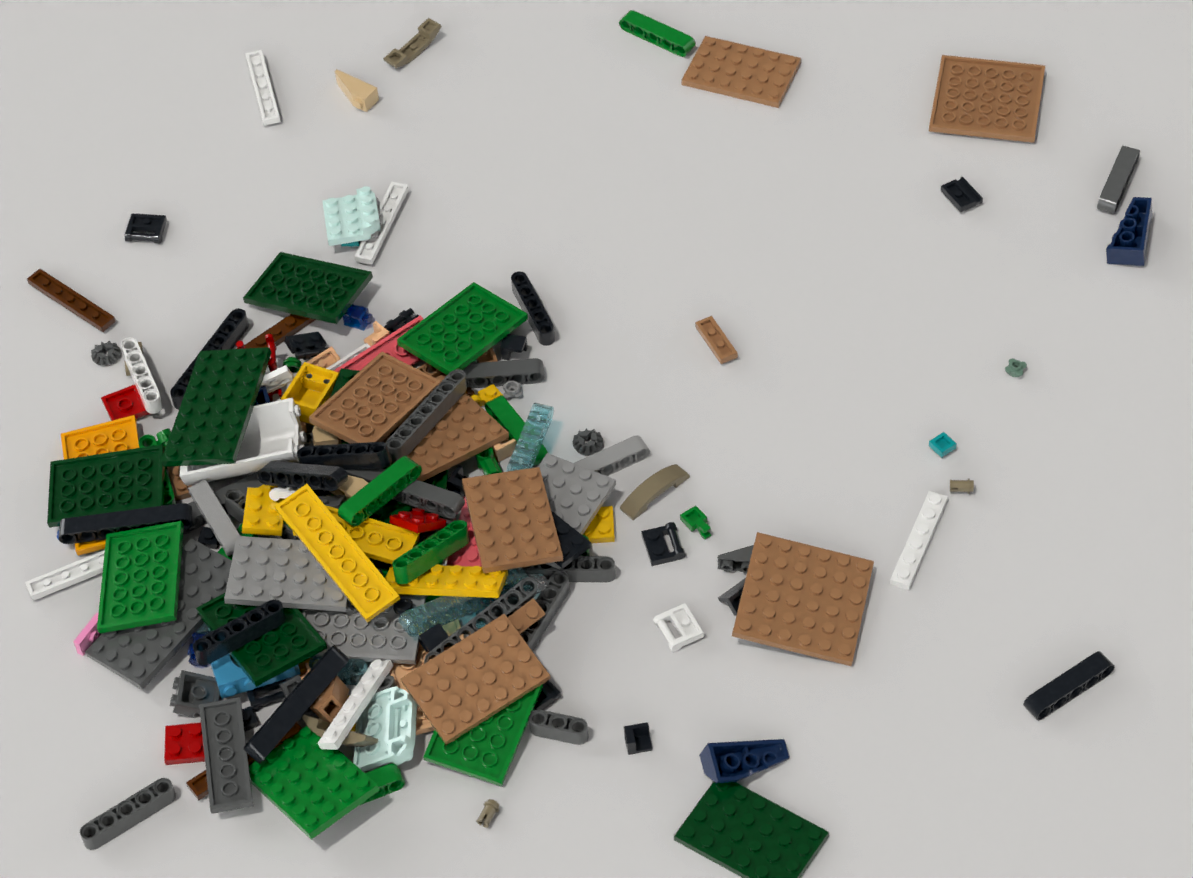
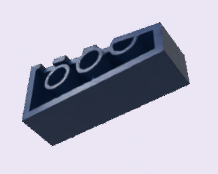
M1133 197L1125 212L1124 219L1120 221L1117 232L1114 233L1111 243L1106 248L1107 264L1144 266L1152 218V198Z

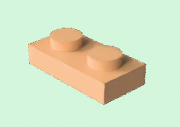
M331 346L306 363L328 368L339 361L340 358Z

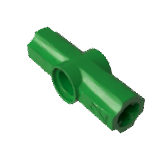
M491 447L474 455L478 468L482 470L484 475L502 473Z

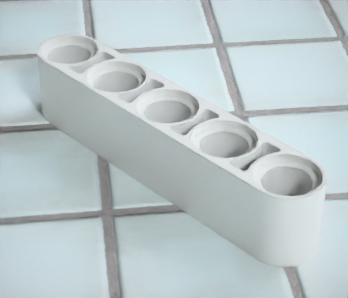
M125 338L121 342L123 357L144 407L148 413H158L162 410L160 394L139 344L135 338Z

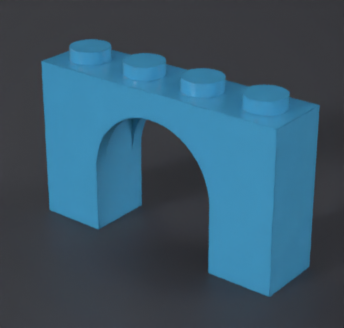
M230 654L210 664L222 699L301 674L298 664L256 687L244 671L232 662Z

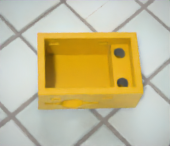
M304 362L281 397V400L293 398L295 404L300 406V421L312 424L309 422V416L331 397L339 373Z

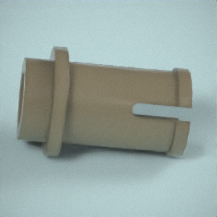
M970 478L968 480H950V492H968L970 494V492H974V480H970Z
M492 799L484 802V808L476 820L480 826L484 821L483 827L485 828L489 827L495 813L499 812V803Z

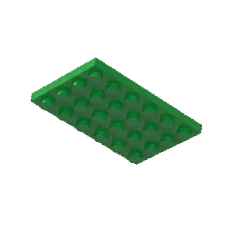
M473 282L399 337L397 345L448 375L453 370H463L528 320V313Z
M181 521L106 534L97 622L99 633L177 620L184 529Z
M544 683L447 745H445L436 730H434L423 759L502 787L528 724L529 716L535 707Z
M306 725L299 733L290 739H286L281 745L273 749L262 762L258 764L255 761L249 765L251 784L312 840L376 794L380 789L378 784L339 750H321L318 745L321 737Z

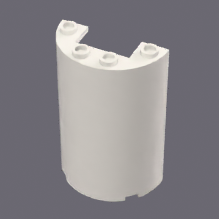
M293 398L254 406L235 464L180 466V478L185 485L192 486L204 479L207 482L258 472L271 461L300 463L297 451L305 447L304 443L307 442L306 434L302 431L299 418L301 416L300 406L295 404Z

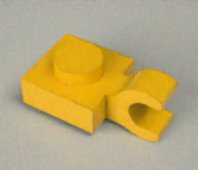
M492 384L478 391V395H472L471 398L478 405L483 406L486 402L503 394Z

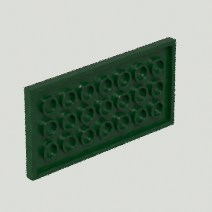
M269 347L199 352L161 459L163 467L236 463L272 353Z

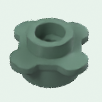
M1012 358L1009 360V365L1005 367V371L1012 377H1020L1023 375V370L1027 367V364Z

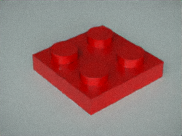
M135 384L101 397L111 421L133 415L138 419L150 414L146 411Z
M414 508L410 512L399 511L398 514L390 515L389 523L415 533L444 528L446 526V519L438 517L439 515L435 513H426L424 509Z
M201 723L165 726V765L205 762Z

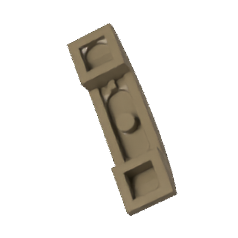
M428 18L418 27V33L400 50L394 48L383 58L384 61L395 68L413 61L431 44L441 29V24Z
M677 464L663 468L641 483L622 503L620 510L634 520L647 510V505L671 486L678 487L690 478V475Z
M304 714L302 717L306 725L320 737L323 736L331 724L322 719ZM350 731L349 736L344 739L342 745L366 747L376 744L378 739Z

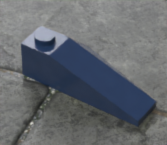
M785 739L708 743L699 755L704 774L715 783L737 782L790 758Z

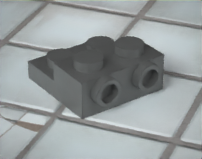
M182 670L179 678L175 677L173 689L176 690V694H172L170 700L173 713L193 717L194 713L200 714L199 704L219 700L220 692L215 677Z

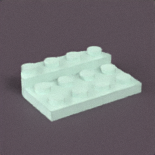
M365 186L356 189L357 195L322 200L329 246L371 239V234L380 231L376 197L370 187Z
M395 686L375 693L356 721L355 732L378 739V742L374 745L354 747L353 763L363 772L391 762L398 766L404 761H410L413 758L417 704L406 690Z

